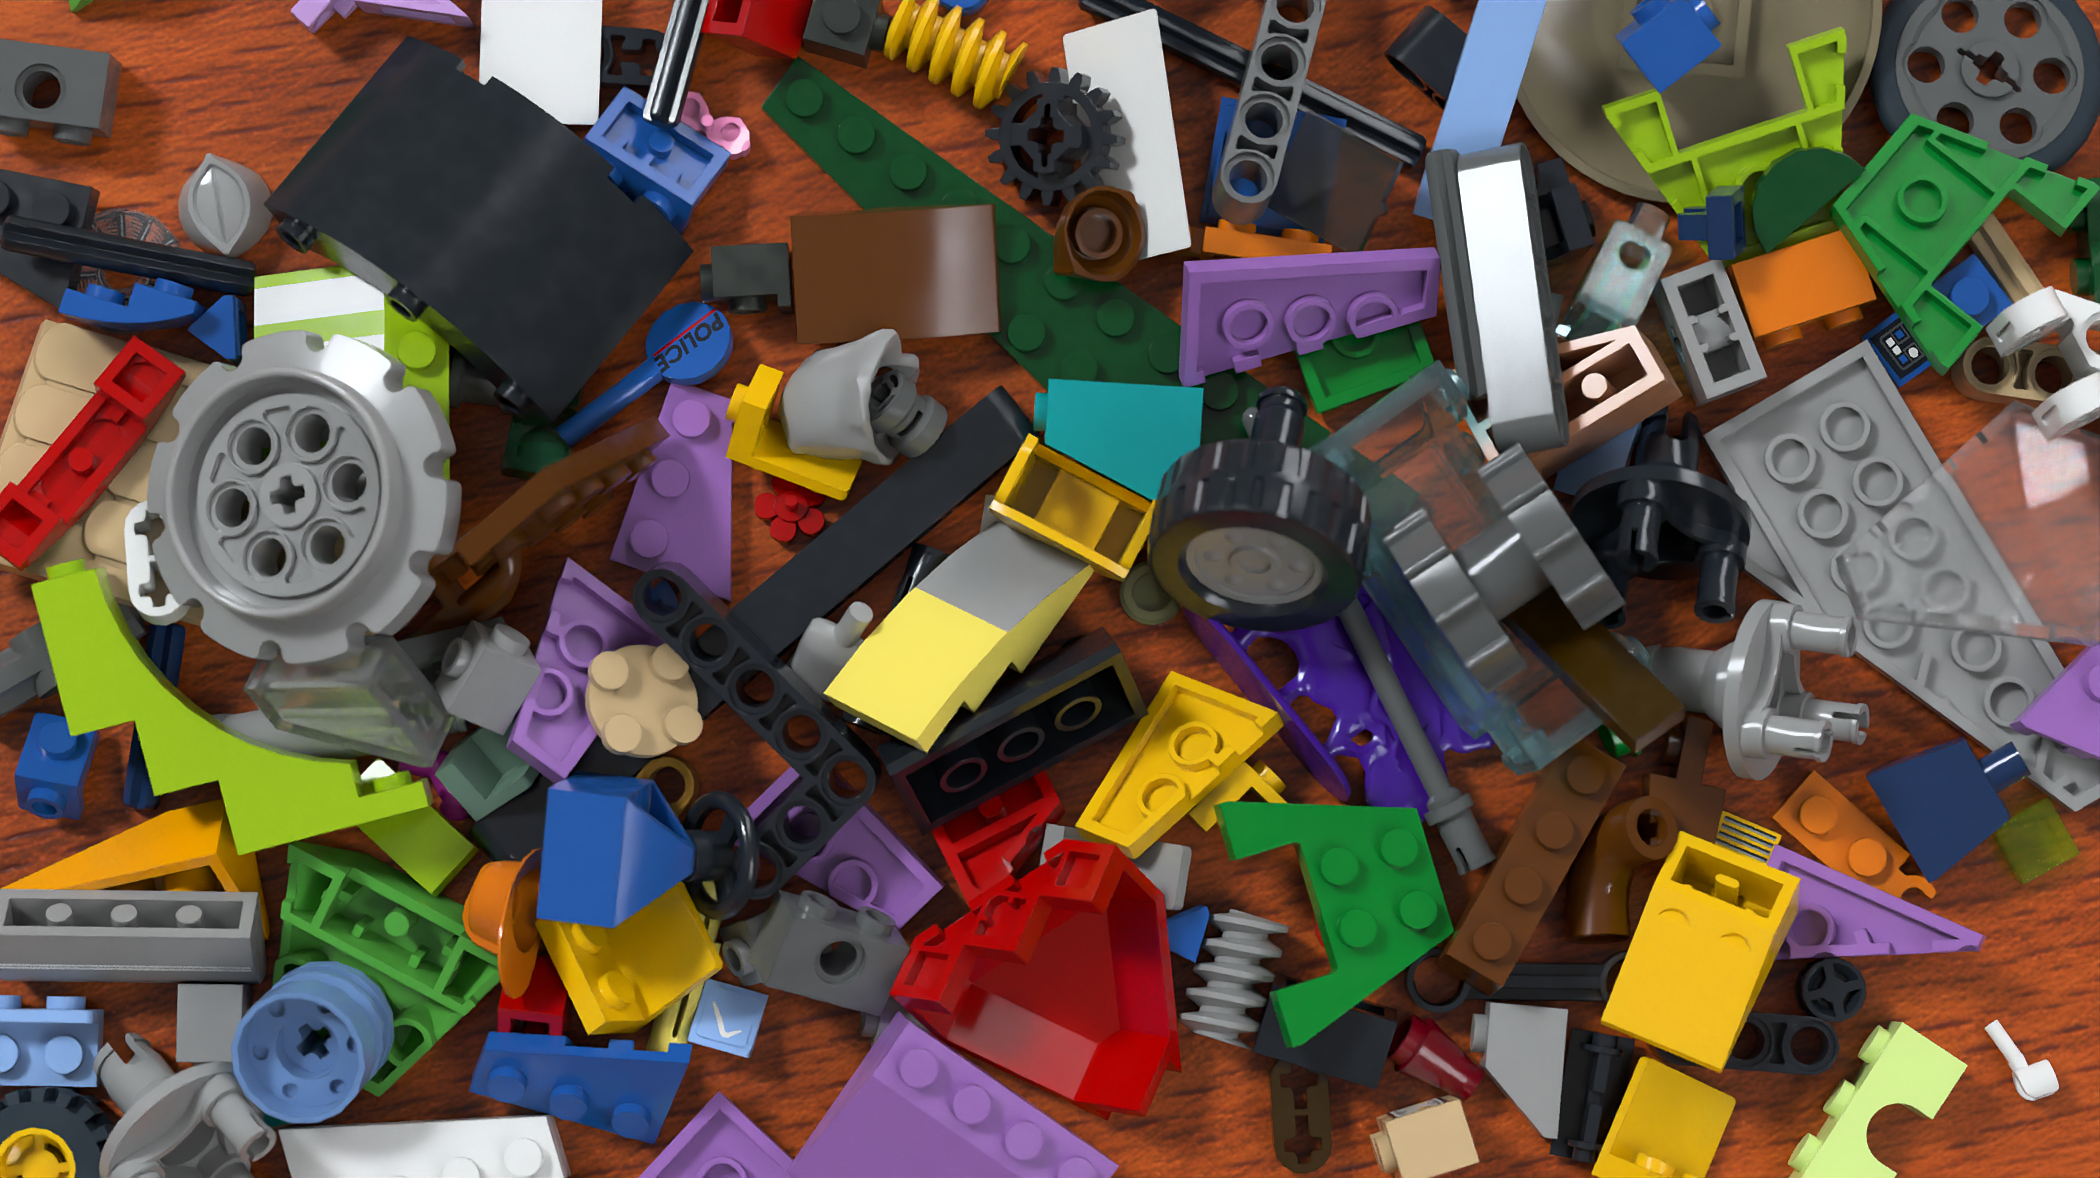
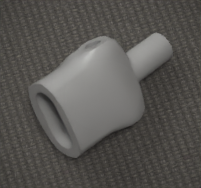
M854 602L847 609L838 624L820 617L813 618L804 632L797 649L788 659L786 665L821 700L831 702L824 692L865 641L860 636L873 618L872 610L865 603Z

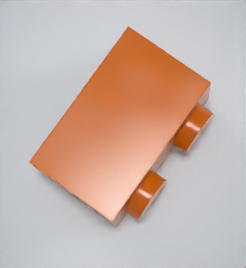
M1840 230L1732 264L1726 269L1753 342L1763 340L1766 350L1802 339L1803 336L1800 328L1824 320L1826 330L1828 331L1864 319L1861 308L1867 307L1877 299L1866 267Z

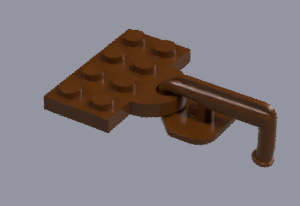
M654 415L543 468L481 523L455 540L452 552L449 555H434L429 561L428 572L436 583L432 593L443 608L407 639L469 625L472 620L476 622L489 620L509 604L518 586L523 566L521 550L525 547L530 548L553 531L557 534L580 517H583L584 520L591 517L615 497L611 492L612 489L624 480L628 483L633 481L658 461L653 450L665 441L670 434ZM465 562L477 577L483 575L467 590L458 581L469 570ZM374 635L364 668L377 685L382 688L377 647L383 644Z

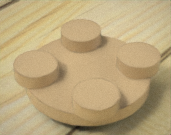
M667 643L659 647L630 645L614 652L605 651L597 655L590 662L588 667L589 681L585 695L586 711L593 729L610 752L636 758H650L662 755L677 745H688L700 736L703 729V721L697 711V692L692 677L688 672L689 665Z

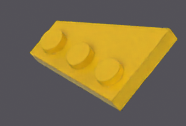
M1171 671L1147 709L1148 715L1141 718L1077 821L1075 827L1080 836L1090 842L1116 845L1127 857L1136 860L1284 726L1279 712Z

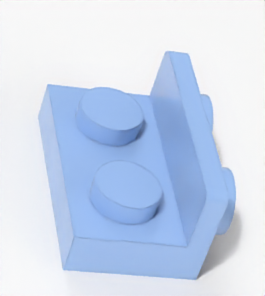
M0 995V1085L102 1086L98 1082L93 1069V1063L99 1050L103 1047L104 1009H86L85 996H47L46 1008H21L22 995Z

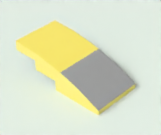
M995 521L952 553L900 601L865 639L825 690L824 694L834 706L927 753L960 706L975 713L1007 667L1021 674L1091 577L1094 570L1086 562Z

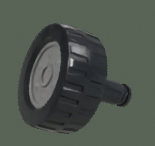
M1274 386L1264 390L1258 396L1256 404L1258 412L1253 420L1250 439L1224 440L1197 447L1179 457L1163 475L1150 523L1147 558L1154 578L1161 588L1176 602L1190 611L1231 627L1254 631L1282 632L1310 628L1325 623L1340 615L1354 601L1361 587L1368 556L1371 513L1365 494L1358 483L1346 471L1332 461L1301 448L1305 428L1303 418H1305L1308 410L1306 399L1300 392L1292 388Z

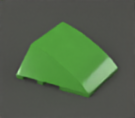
M301 841L290 842L287 855V863H290L286 898L282 901L280 918L283 919L279 958L275 961L272 987L287 972L306 963L337 961L361 970L381 988L393 1012L395 1038L387 1061L363 1087L366 1091L380 1097L500 982L497 963L498 956L474 945L464 928L462 917L464 905L442 893L434 897L412 877L369 854ZM324 1026L316 1030L317 1034L322 1038L330 1034Z

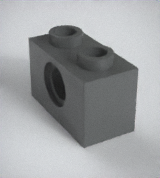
M0 39V135L26 138L28 137L29 128L53 131V140L71 145L91 146L92 136L111 139L122 64L110 53ZM46 80H58L61 93L57 102L49 108H35L33 93L36 87Z
M777 890L748 958L763 984L767 987L881 1017L890 996L891 988L910 948L895 927V920L878 909L863 906L856 912L838 907L832 899L814 891L805 890L799 896ZM842 941L834 951L821 954L829 944Z

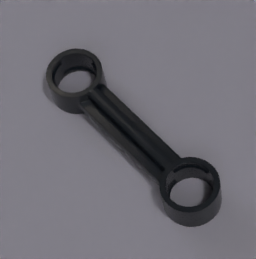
M1432 948L1406 967L1404 986L1407 995L1415 1005L1423 1010L1435 1013L1451 1011L1461 1005L1464 1000L1602 1002L1606 1006L1610 998L1606 988L1609 973L1616 964L1624 961L1628 951L1616 952L1607 957L1602 963L1517 962L1504 986L1491 996L1460 980L1458 990L1451 999L1443 1003L1434 1004L1421 997L1416 989L1415 980H1413L1418 965L1428 958L1437 957L1442 950L1441 948Z

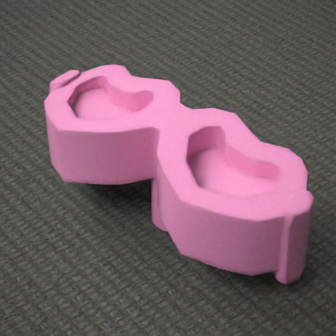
M689 91L680 121L731 153L729 159L731 160L749 155L751 149L750 134L743 121L737 117H720L713 120V117L709 115L708 106L700 93Z

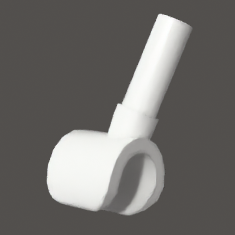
M1998 1020L1984 1028L2009 1062L2007 1064L2012 1069L2014 1085L2020 1097L2025 1100L2035 1101L2052 1095L2059 1089L2056 1075L2048 1060L2045 1059L2027 1065L2023 1053L2019 1051Z

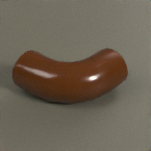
M1653 796L1635 798L1616 805L1597 818L1567 874L1565 921L1566 940L1568 942L1577 944H1605L1630 939L1629 893L1634 874L1640 865L1667 856L1672 852L1677 842L1678 828L1676 818L1670 807L1661 799Z

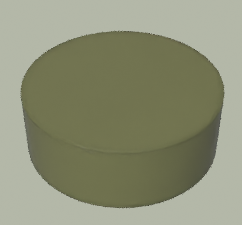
M1148 561L1132 567L1125 581L1121 583L1119 591L1121 606L1129 618L1139 624L1146 626L1161 625L1172 619L1181 606L1158 584Z

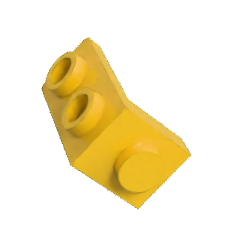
M760 364L749 387L738 383L730 400L725 419L735 422L725 457L748 465L755 470L766 472L801 485L813 492L841 501L845 500L857 477L863 460H837L797 454L791 451L788 447L782 424L770 419L784 372Z
M1258 760L1252 767L1244 761L1195 805L1187 816L1205 833L1218 821L1213 805L1227 801L1237 802L1249 789L1264 803H1287L1279 795L1287 786L1261 760Z

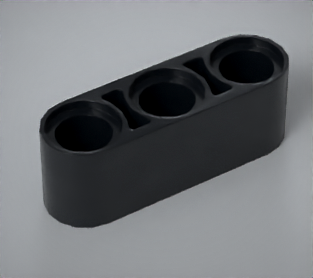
M1751 1011L1746 1022L1752 1026L1756 1033L1757 1042L1755 1049L1744 1058H1736L1730 1054L1724 1069L1802 1075L1820 1074L1829 1069L1836 1061L1840 1049L1839 1039L1833 1027L1819 1018ZM1803 1027H1811L1816 1031L1821 1045L1817 1056L1808 1063H1800L1796 1060L1790 1046L1793 1035ZM1646 1043L1651 1053L1662 1061L1682 1066L1704 1067Z

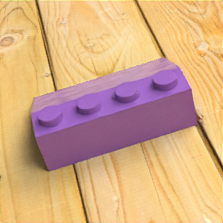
M897 1011L792 1161L787 1172L795 1178H1111L1119 1166L1094 1145Z

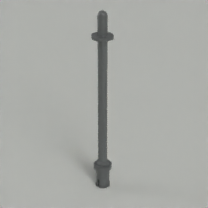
M1257 407L1248 408L1242 415V423L1249 438L1251 437L1255 414L1258 412ZM1356 596L1348 608L1338 616L1429 796L1426 805L1428 812L1423 815L1429 826L1436 825L1457 867L1459 876L1470 872L1469 870L1473 871L1496 859V856L1491 851L1470 809V806L1475 804L1470 793L1463 794L1461 789L1451 786Z

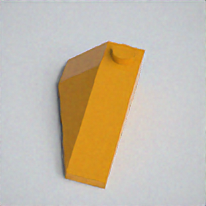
M223 799L167 811L1 888L258 892L264 940L269 939L270 925L255 851L238 856Z

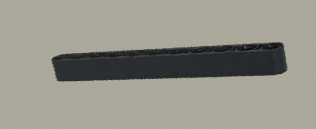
M1003 385L997 387L944 430L927 451L907 461L734 606L731 611L780 658L801 640L813 618L827 619L912 547L913 542L917 543L1008 467L1014 461L1028 434L1040 439L1043 435L1042 431H1034V422ZM715 624L696 638L701 650L707 654L719 655L727 650V636ZM689 666L688 672L692 677L697 692V711L704 722L726 702ZM752 669L744 672L742 677L743 688L763 671ZM597 735L568 776L577 771L635 778L651 760L660 758L664 754L650 758L617 755L607 750L601 738ZM541 773L538 774L528 789L484 816L468 831V834L492 862L503 860L522 861L533 849L543 848L548 788L555 785V783Z

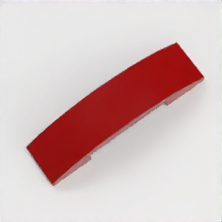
M135 335L130 339L93 383L96 390L94 396L21 482L15 485L10 481L0 493V556L22 572L52 547L83 516L125 467L152 431L186 377L184 370Z

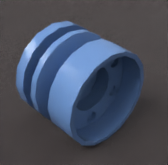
M337 961L306 963L287 972L239 1021L231 1045L234 1074L246 1097L267 1115L289 1123H318L341 1113L385 1064L395 1038L393 1012L381 988L361 970ZM324 1026L330 1034L322 1038L317 1034L316 1030Z

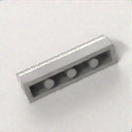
M0 889V979L2 981L261 984L265 978L268 963L258 892Z

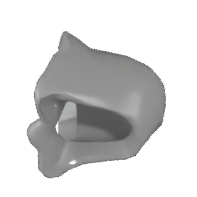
M880 329L857 341L835 348L816 349L803 361L784 387L778 409L782 428L791 451L797 454L837 460L860 459L883 465H890L897 461L901 453L889 444L886 433H875L872 431L869 414L871 383L878 378L875 375L879 368L887 366L893 370L897 369L913 381L915 385L919 377V358L914 354L902 353L900 337L895 330Z

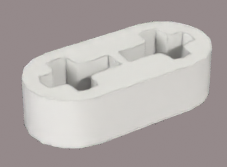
M144 501L131 509L125 519L124 536L129 595L132 604L144 620L154 625H169L185 616L190 606L179 605L172 594H168L165 600L166 605L156 607L151 597L145 596V594L155 591V571H158L159 567L146 535H140V532L150 530L151 520L161 518L164 525L165 522L161 515L149 513L147 501Z

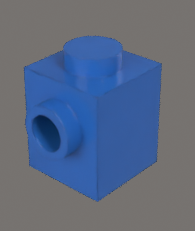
M1643 0L1630 12L1635 20L1614 36L1659 93H1662L1722 46L1711 32L1720 25V22L1703 0Z

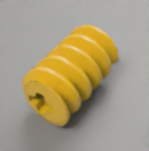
M903 0L886 34L885 58L894 60L908 49L906 68L912 73L917 72L930 61L928 79L934 85L941 83L952 73L951 94L960 97L972 86H975L973 105L979 110L986 107L995 98L999 99L1021 63L1028 44L1023 42L1012 53L1008 54L1004 52L1007 32L1001 29L986 42L982 40L984 19L979 17L965 30L960 27L962 7L956 5L949 13L941 17L937 15L940 0H926L922 5L917 4L916 0Z

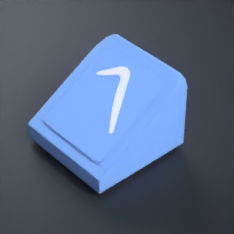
M710 978L707 979L687 1041L750 1058L769 995Z

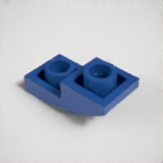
M157 278L154 288L135 282L127 307L122 305L125 298L124 294L106 287L88 283L85 294L66 288L58 312L70 320L92 326L117 330L149 331L192 325L208 309L198 302L191 300L194 289L166 279Z

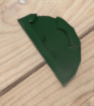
M1821 146L1805 149L1803 147L1794 148L1773 160L1756 181L1755 194L1751 204L1752 230L1763 250L1768 254L1866 169L1845 152Z

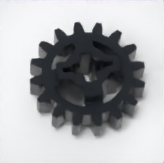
M1052 67L1048 82L1041 72L1032 70L1026 72L1027 89L1010 83L1005 87L1012 102L1008 107L993 104L991 111L1002 121L1000 128L985 130V137L999 141L1000 149L989 155L988 160L989 163L1007 165L1008 169L1000 179L1004 186L1013 187L1022 182L1019 198L1034 202L1041 194L1044 206L1059 207L1062 200V192L1068 202H1070L1075 196L1083 192L1082 186L1084 185L1088 188L1105 186L1098 173L1102 168L1118 170L1120 164L1109 156L1111 147L1125 145L1126 138L1111 134L1110 126L1121 120L1123 116L1121 111L1103 109L1102 106L1111 95L1107 89L1098 87L1088 92L1091 84L1090 76L1077 72L1069 82L1067 69ZM1073 99L1085 110L1091 127H1087L1077 116V104L1072 103ZM1037 103V110L1022 123L1026 113ZM1063 130L1064 138L1062 143L1047 144L1048 132ZM1020 148H1024L1034 160L1033 171L1025 163ZM1089 151L1084 163L1073 172L1074 164Z

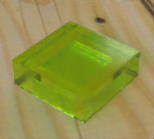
M2048 797L2042 798L2012 815L2003 826L1992 834L2019 884H2026L2080 854Z

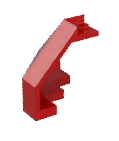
M1063 839L1043 853L1046 859L1044 864L1019 880L1010 874L969 901L968 904L971 912L943 930L935 924L914 938L910 951L901 966L889 995L929 1032L947 1045L1108 1121L1111 1112L1146 1117L1165 1070L1182 1073L1164 894L1116 845Z

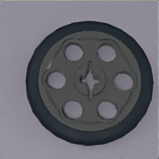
M1892 0L1882 14L1878 50L1869 76L1870 93L1880 121L1891 137L1911 113L1937 122V114L1940 110L1947 107L1961 110L1969 120V135L1989 142L1988 147L2020 160H2024L2027 156L2048 164L2047 170L2053 172L2066 164L2084 145L2100 115V44L2092 23L2075 0ZM1953 2L1962 3L1967 6L1974 16L1973 29L1964 33L1948 29L1943 23L1941 16L1943 6ZM2013 8H2022L2029 11L2037 23L2035 35L2029 38L2013 36L2004 24L2006 11ZM1917 52H1925L1934 56L1940 64L1941 73L1939 79L1934 82L1924 83L1912 77L1908 70L1909 56ZM1989 60L1998 67L1994 74L1997 80L1992 79L1985 86L1976 80L1980 71L1977 66L1981 67ZM2042 63H2050L2060 68L2066 80L2064 91L2057 94H2049L2039 89L2034 82V68ZM2009 113H2017L2026 117L2032 127V138L2030 141L2023 144H2015L2006 140L2001 134L1999 127L2001 117Z

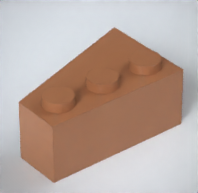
M1635 325L1558 344L1569 423V444L1565 447L1526 455L1542 479L1545 480L1683 396L1654 344ZM1453 369L1439 373L1488 462L1500 454L1493 437L1488 398L1475 401L1462 400L1459 396L1456 370Z

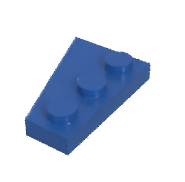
M489 1031L473 1072L469 1092L654 1145L688 1067L693 1044L669 1043L668 1052L635 1050L634 1040L610 1039L608 1048L578 1047L567 1036Z

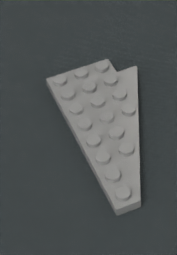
M1868 340L1858 344L1701 437L1702 443L1727 485L1742 498L1750 511L1752 523L1751 536L1743 573L1781 601L1801 605L1803 612L1843 617L1855 616L1859 626L1858 642L1854 652L1856 656L1987 752L1991 753L2012 741L2031 772V775L2024 779L2069 812H2076L2100 798L2099 760L2092 758L2084 760L2062 751L2063 745L2036 734L2025 736L2016 732L2010 726L2018 715L2064 668Z

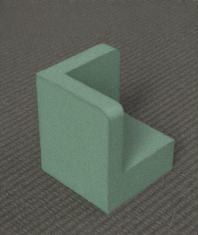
M515 717L504 735L480 726L457 741L435 773L436 777L476 822L528 789L540 773L506 748Z

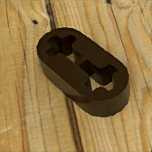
M1277 1059L1270 1069L1269 1075L1272 1144L1275 1156L1284 1167L1292 1172L1302 1174L1314 1172L1326 1163L1331 1154L1332 1134L1327 1074L1304 1068L1306 1072L1316 1074V1085H1309L1305 1088L1306 1108H1295L1292 1089L1286 1086L1281 1087L1280 1083L1281 1075L1291 1073L1292 1064ZM1306 1115L1307 1132L1312 1137H1319L1320 1149L1311 1150L1308 1155L1309 1161L1302 1163L1298 1162L1295 1152L1285 1151L1284 1142L1285 1139L1295 1137V1116Z

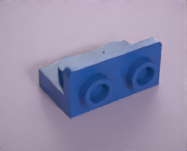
M624 86L585 136L584 142L614 167L607 177L633 202L638 196L644 195L678 233L682 235L689 226L694 209L726 168L731 153L681 121L677 127L670 130L661 129L645 122L643 111L647 100Z

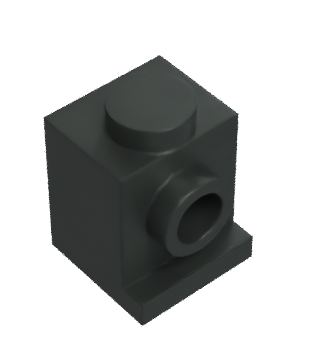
M788 242L711 246L712 263L700 264L702 302H716L717 305H728L729 314L734 315L767 312V302H778L781 314H794L791 252Z

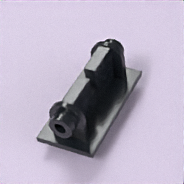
M1571 1028L1562 1078L1558 1138H1552L1550 1155L1596 1164L1627 1089L1635 1039Z

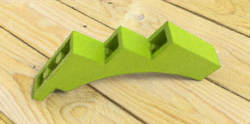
M84 558L45 568L48 580L31 584L70 736L135 720L154 796L218 780L238 856L429 807L434 803L428 777L412 781L409 770L372 779L374 791L365 793L357 760L321 758L287 751L255 740L225 725L198 707L166 678L148 657L130 630L115 599L105 567L87 570Z

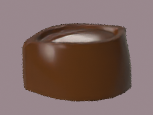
M1108 185L1094 186L1079 193L1068 202L1057 221L1054 234L1053 272L1060 276L1101 282L1117 281L1126 276L1137 265L1145 242L1144 222L1134 194L1130 191Z

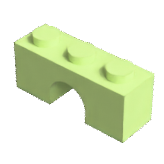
M1891 1021L1886 1029L1878 1025L1868 1036L1859 1051L1858 1058L1863 1060L1864 1064L1850 1083L1845 1079L1841 1080L1828 1097L1823 1111L1830 1116L1815 1137L1811 1133H1807L1790 1156L1788 1165L1794 1168V1171L1789 1178H1895L1897 1173L1879 1162L1872 1155L1868 1147L1866 1133L1869 1121L1879 1109L1895 1103L1902 1104L1920 1117L1933 1120L1968 1065L1903 1022Z

